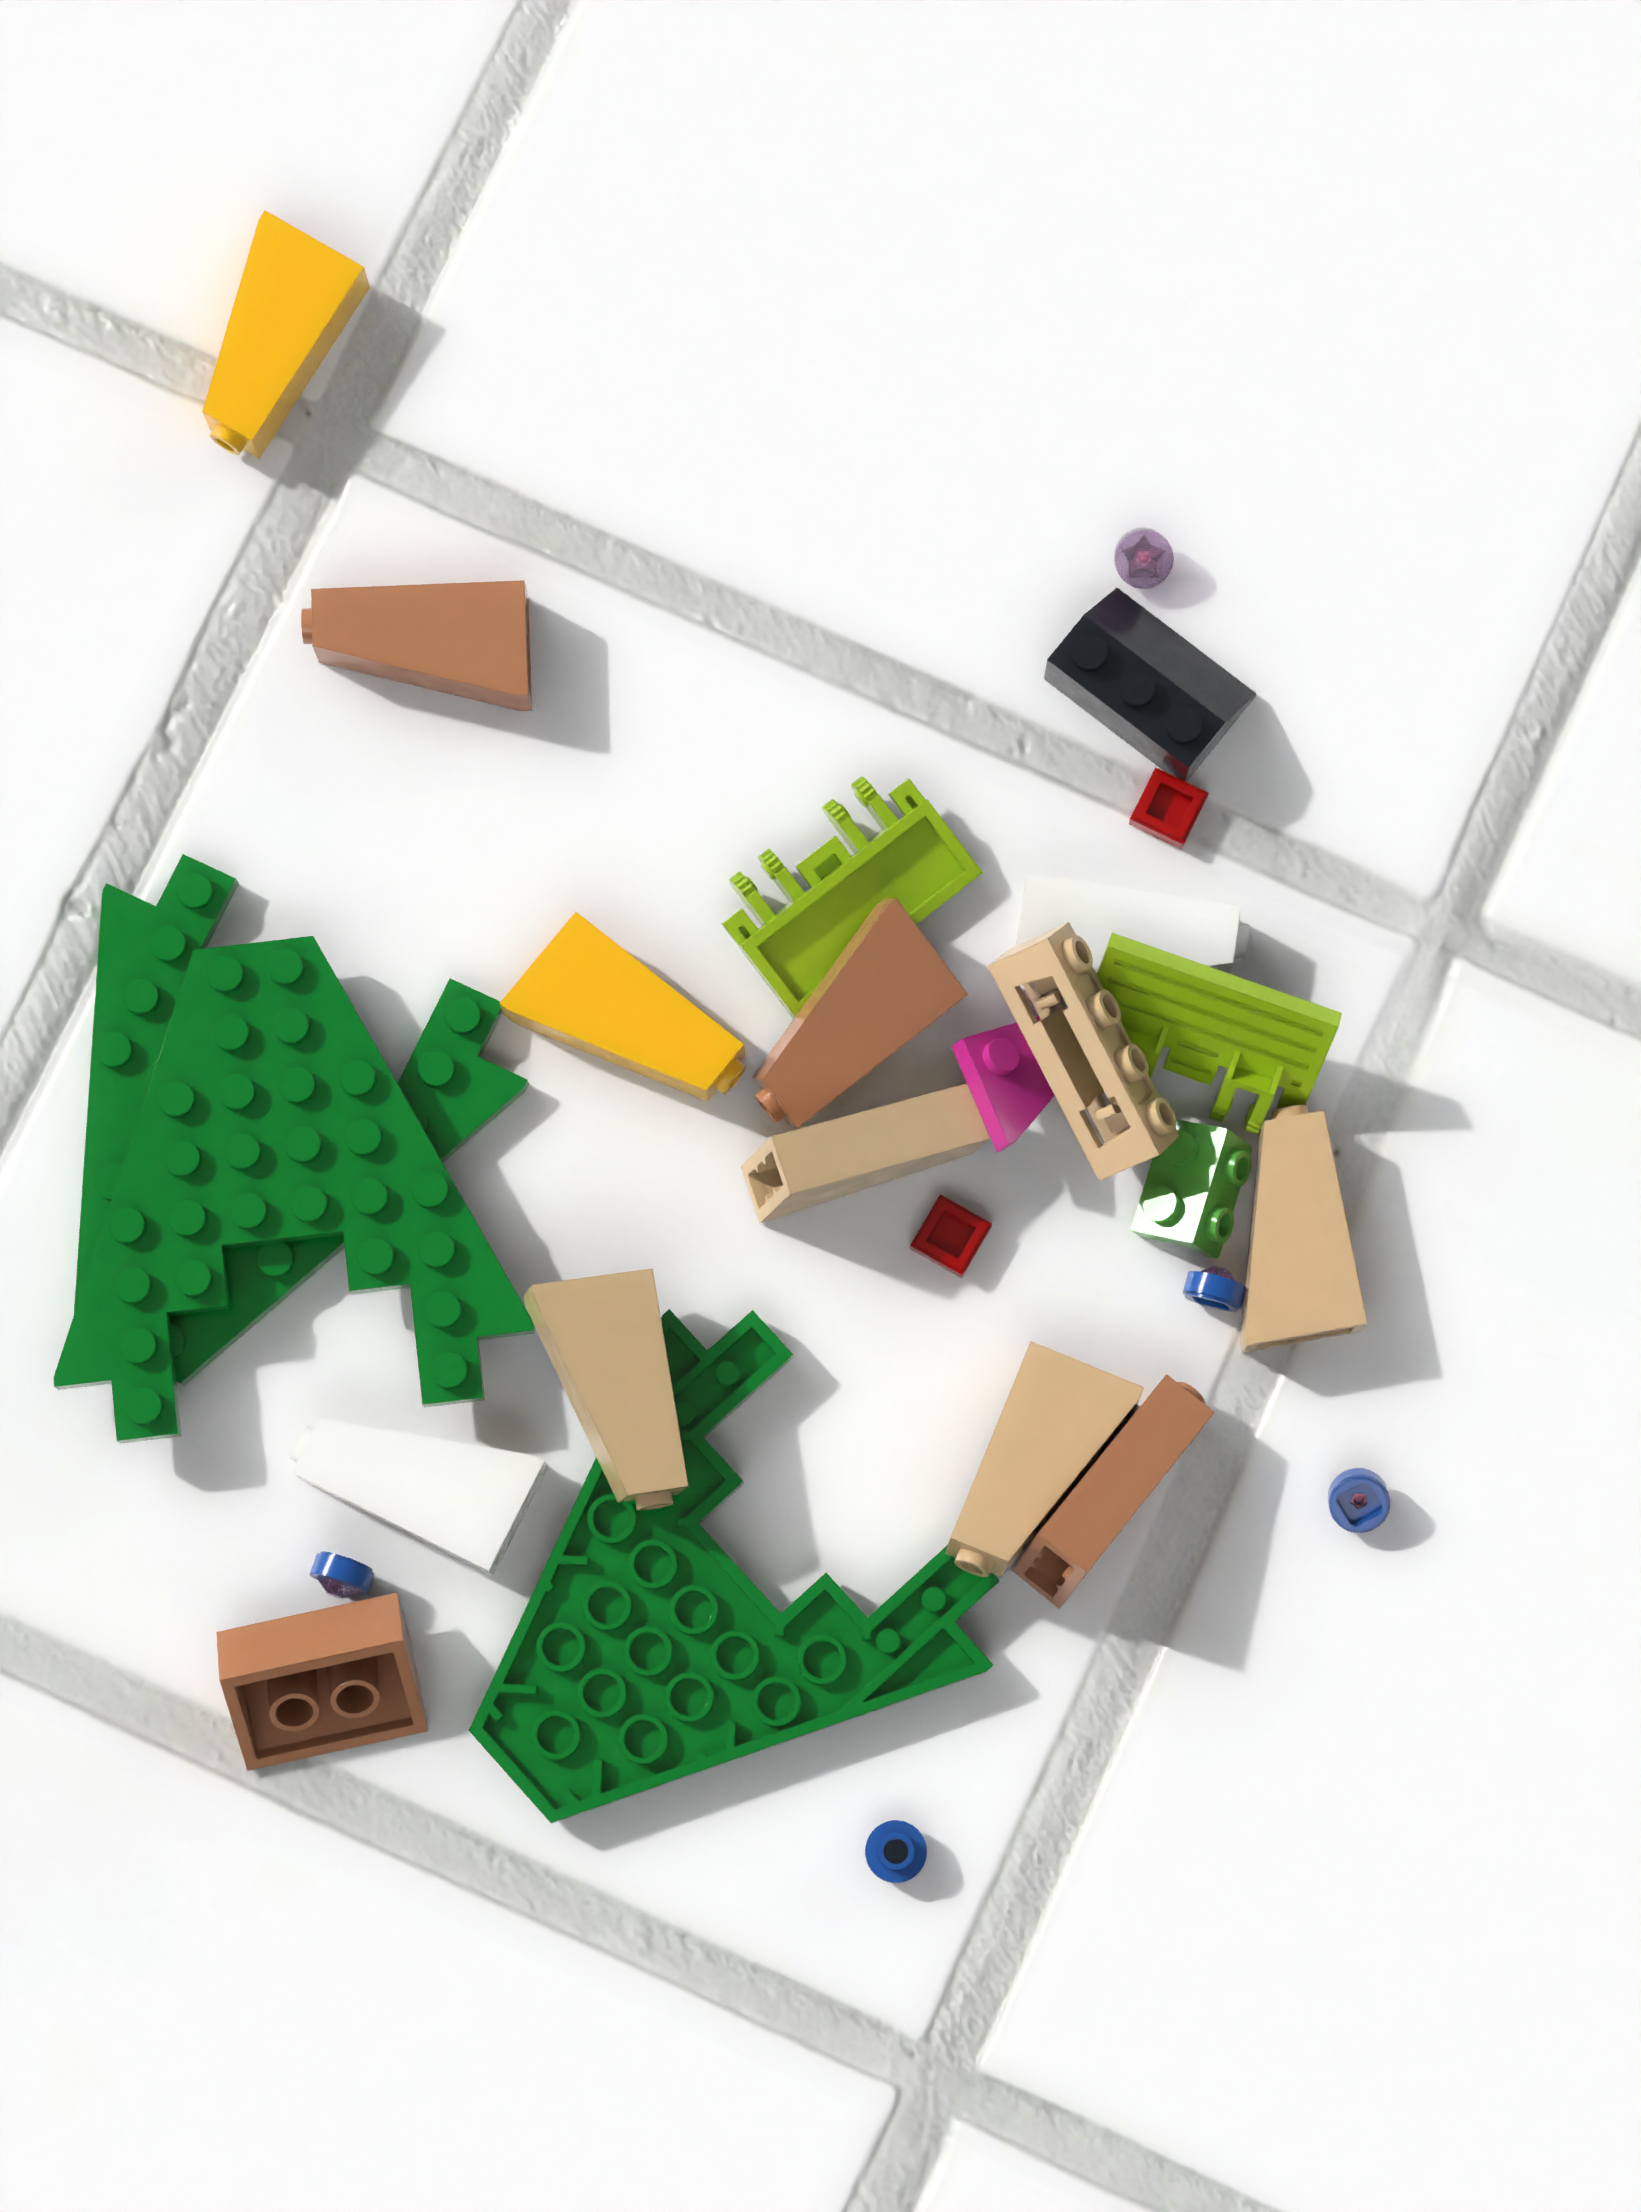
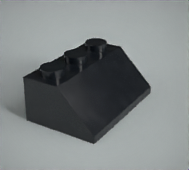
M1115 588L1081 617L1047 659L1044 680L1156 766L1185 782L1194 774L1257 694L1119 588Z

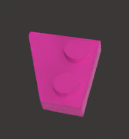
M1017 1022L964 1037L951 1046L996 1152L1003 1151L1014 1144L1055 1096Z

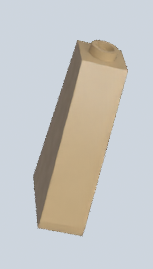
M966 1083L771 1136L741 1166L759 1223L971 1155L985 1144L990 1137Z
M1307 1105L1280 1108L1271 1112L1272 1120L1264 1121L1259 1131L1245 1279L1247 1290L1243 1301L1240 1333L1242 1353L1361 1332L1368 1324L1324 1110L1308 1113Z
M653 1268L531 1285L524 1294L525 1307L617 1502L635 1501L638 1511L673 1505L672 1495H677L686 1489L688 1481Z
M1030 1341L950 1537L945 1554L956 1558L954 1561L955 1565L970 1574L988 1577L990 1573L1002 1577L1131 1418L1144 1387Z

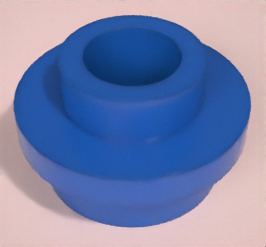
M899 1820L887 1821L877 1826L869 1835L865 1846V1858L870 1870L878 1878L890 1883H902L914 1878L923 1868L927 1857L926 1842L920 1831L910 1823ZM894 1839L903 1841L908 1848L906 1860L899 1864L890 1863L884 1856L885 1845Z

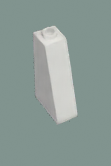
M1027 872L1016 946L1070 922L1075 934L1083 938L1087 943L1093 958L1092 967L1096 973L1112 933L1229 973L1234 958L1241 960L1245 958L1250 925L1239 923L1240 904ZM1020 985L1027 1001H1031L1024 986Z
M321 1417L314 1430L307 1426L303 1429L290 1455V1459L297 1462L292 1473L299 1479L491 1575H494L548 1469L545 1460L531 1454Z

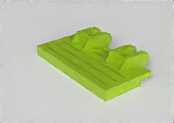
M861 776L851 784L857 800L867 809L882 829L869 840L865 838L853 822L844 806L836 802L835 799H831L822 806L826 817L854 854L851 856L835 835L794 866L810 886V889L804 892L771 849L769 850L768 848L758 856L763 871L775 882L789 901L776 913L771 910L761 897L757 887L749 877L739 871L729 879L733 889L760 923L761 927H756L743 908H740L722 922L721 925L793 1019L879 902L885 898L897 899L917 925L983 873L929 800H925L910 778L888 793L889 797L903 814L900 819H897L881 796L864 777Z
M1112 933L1096 973L1103 988L1108 990L1116 999L1121 1013L1120 1021L1131 1042L1136 1044L1144 1053L1148 1063L1150 1079L1163 1046L1170 1048L1163 1069L1210 1086L1218 1067L1227 1068L1215 1096L1209 1118L1219 1122L1223 1121L1230 1111L1234 1099L1233 1095L1237 1087L1257 1094L1255 1100L1250 1104L1245 1117L1246 1125L1244 1130L1258 1135L1277 1086L1282 1087L1283 1091L1276 1109L1294 1105H1306L1339 1028L1342 1015L1341 1012Z

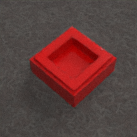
M1155 767L1130 817L1129 824L1182 849L1209 793Z
M940 1194L912 1241L910 1249L956 1276L963 1278L992 1228V1223Z

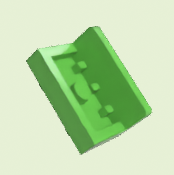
M1176 1119V1129L1180 1136L1159 1156L1152 1158L1130 1230L1142 1238L1190 1247L1205 1257L1218 1259L1223 1244L1229 1239L1233 1230V1211L1240 1188L1246 1183L1250 1175L1252 1147L1229 1129Z

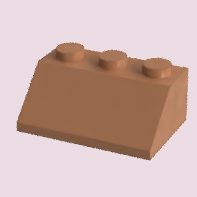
M398 1592L216 1632L219 1681L247 1771L428 1731L411 1639Z

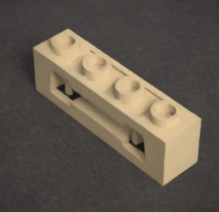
M1067 922L1009 949L989 964L988 968L1100 1181L1159 1156L1180 1135L1176 1129V1118L1173 1109L1164 1098L1158 1095L1148 1075L1149 1068L1144 1053L1136 1044L1131 1042L1120 1021L1121 1013L1116 999L1108 990L1103 988L1092 967L1093 958L1087 943L1083 938L1075 934L1070 922ZM1020 985L1024 986L1041 1020L1037 1021ZM1060 997H1063L1068 1006L1066 1009L1063 1004L1055 1006V1004L1060 1003ZM1104 1092L1108 1098V1105H1106L1101 1095ZM1086 1108L1104 1141L1103 1145L1084 1111Z

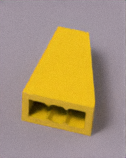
M266 210L258 220L202 410L208 427L212 431L210 438L216 444L232 454L240 455L242 450L258 459H260L370 289L365 268L362 265Z
M577 912L572 915L499 1003L503 1015L517 1025L707 1102L717 1090L724 1095L727 1094L746 1070V1066L741 1063L745 1057V1048L742 1042Z

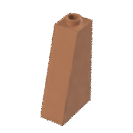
M525 580L311 589V608H304L301 611L302 638L304 644H312L319 663L508 709L532 711L529 597Z
M885 898L873 908L752 1076L761 1088V1091L755 1094L754 1097L775 1124L784 1119L788 1125L800 1127L968 995L897 899Z
M1166 1374L1039 1531L1012 1569V1572L1060 1609L1215 1413L1205 1405L1202 1395L1189 1384L1176 1382Z

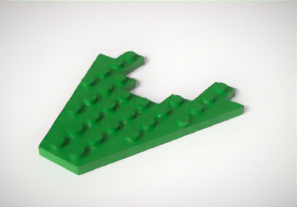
M182 854L156 906L107 883L102 890L74 1313L192 952L195 949L207 948L239 885L236 878ZM451 978L397 1083L442 1163L523 1095L529 1086L527 1079L481 1058L503 1013L499 1004L500 1001ZM344 1236L225 1249L231 1309L170 1316L176 1382L185 1386L345 1248Z
M314 936L195 949L192 952L53 1377L54 1387L58 1390L112 1384L116 1438L119 1443L181 1436L170 1316L231 1309L225 1249L343 1235L348 1286L351 1294L410 1288L421 1397L424 1408L484 1401L485 1394L479 1340L535 1334V1326Z
M670 1309L662 1315L661 1322L688 1487L679 1494L672 1495L673 1505L638 1511L635 1501L617 1502L597 1457L595 1458L468 1730L552 1824L986 1673L993 1667L992 1662L955 1622L995 1587L1000 1580L993 1573H990L988 1577H980L960 1569L954 1563L956 1558L945 1554L947 1546L868 1618L827 1573L822 1575L780 1614L700 1525L744 1485V1481L708 1443L705 1437L794 1358L791 1351L753 1310L708 1350Z

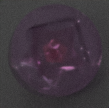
M1136 528L1127 532L1120 538L1114 550V565L1123 581L1135 588L1147 589L1159 585L1168 577L1173 567L1174 556L1168 540L1160 532L1151 528Z

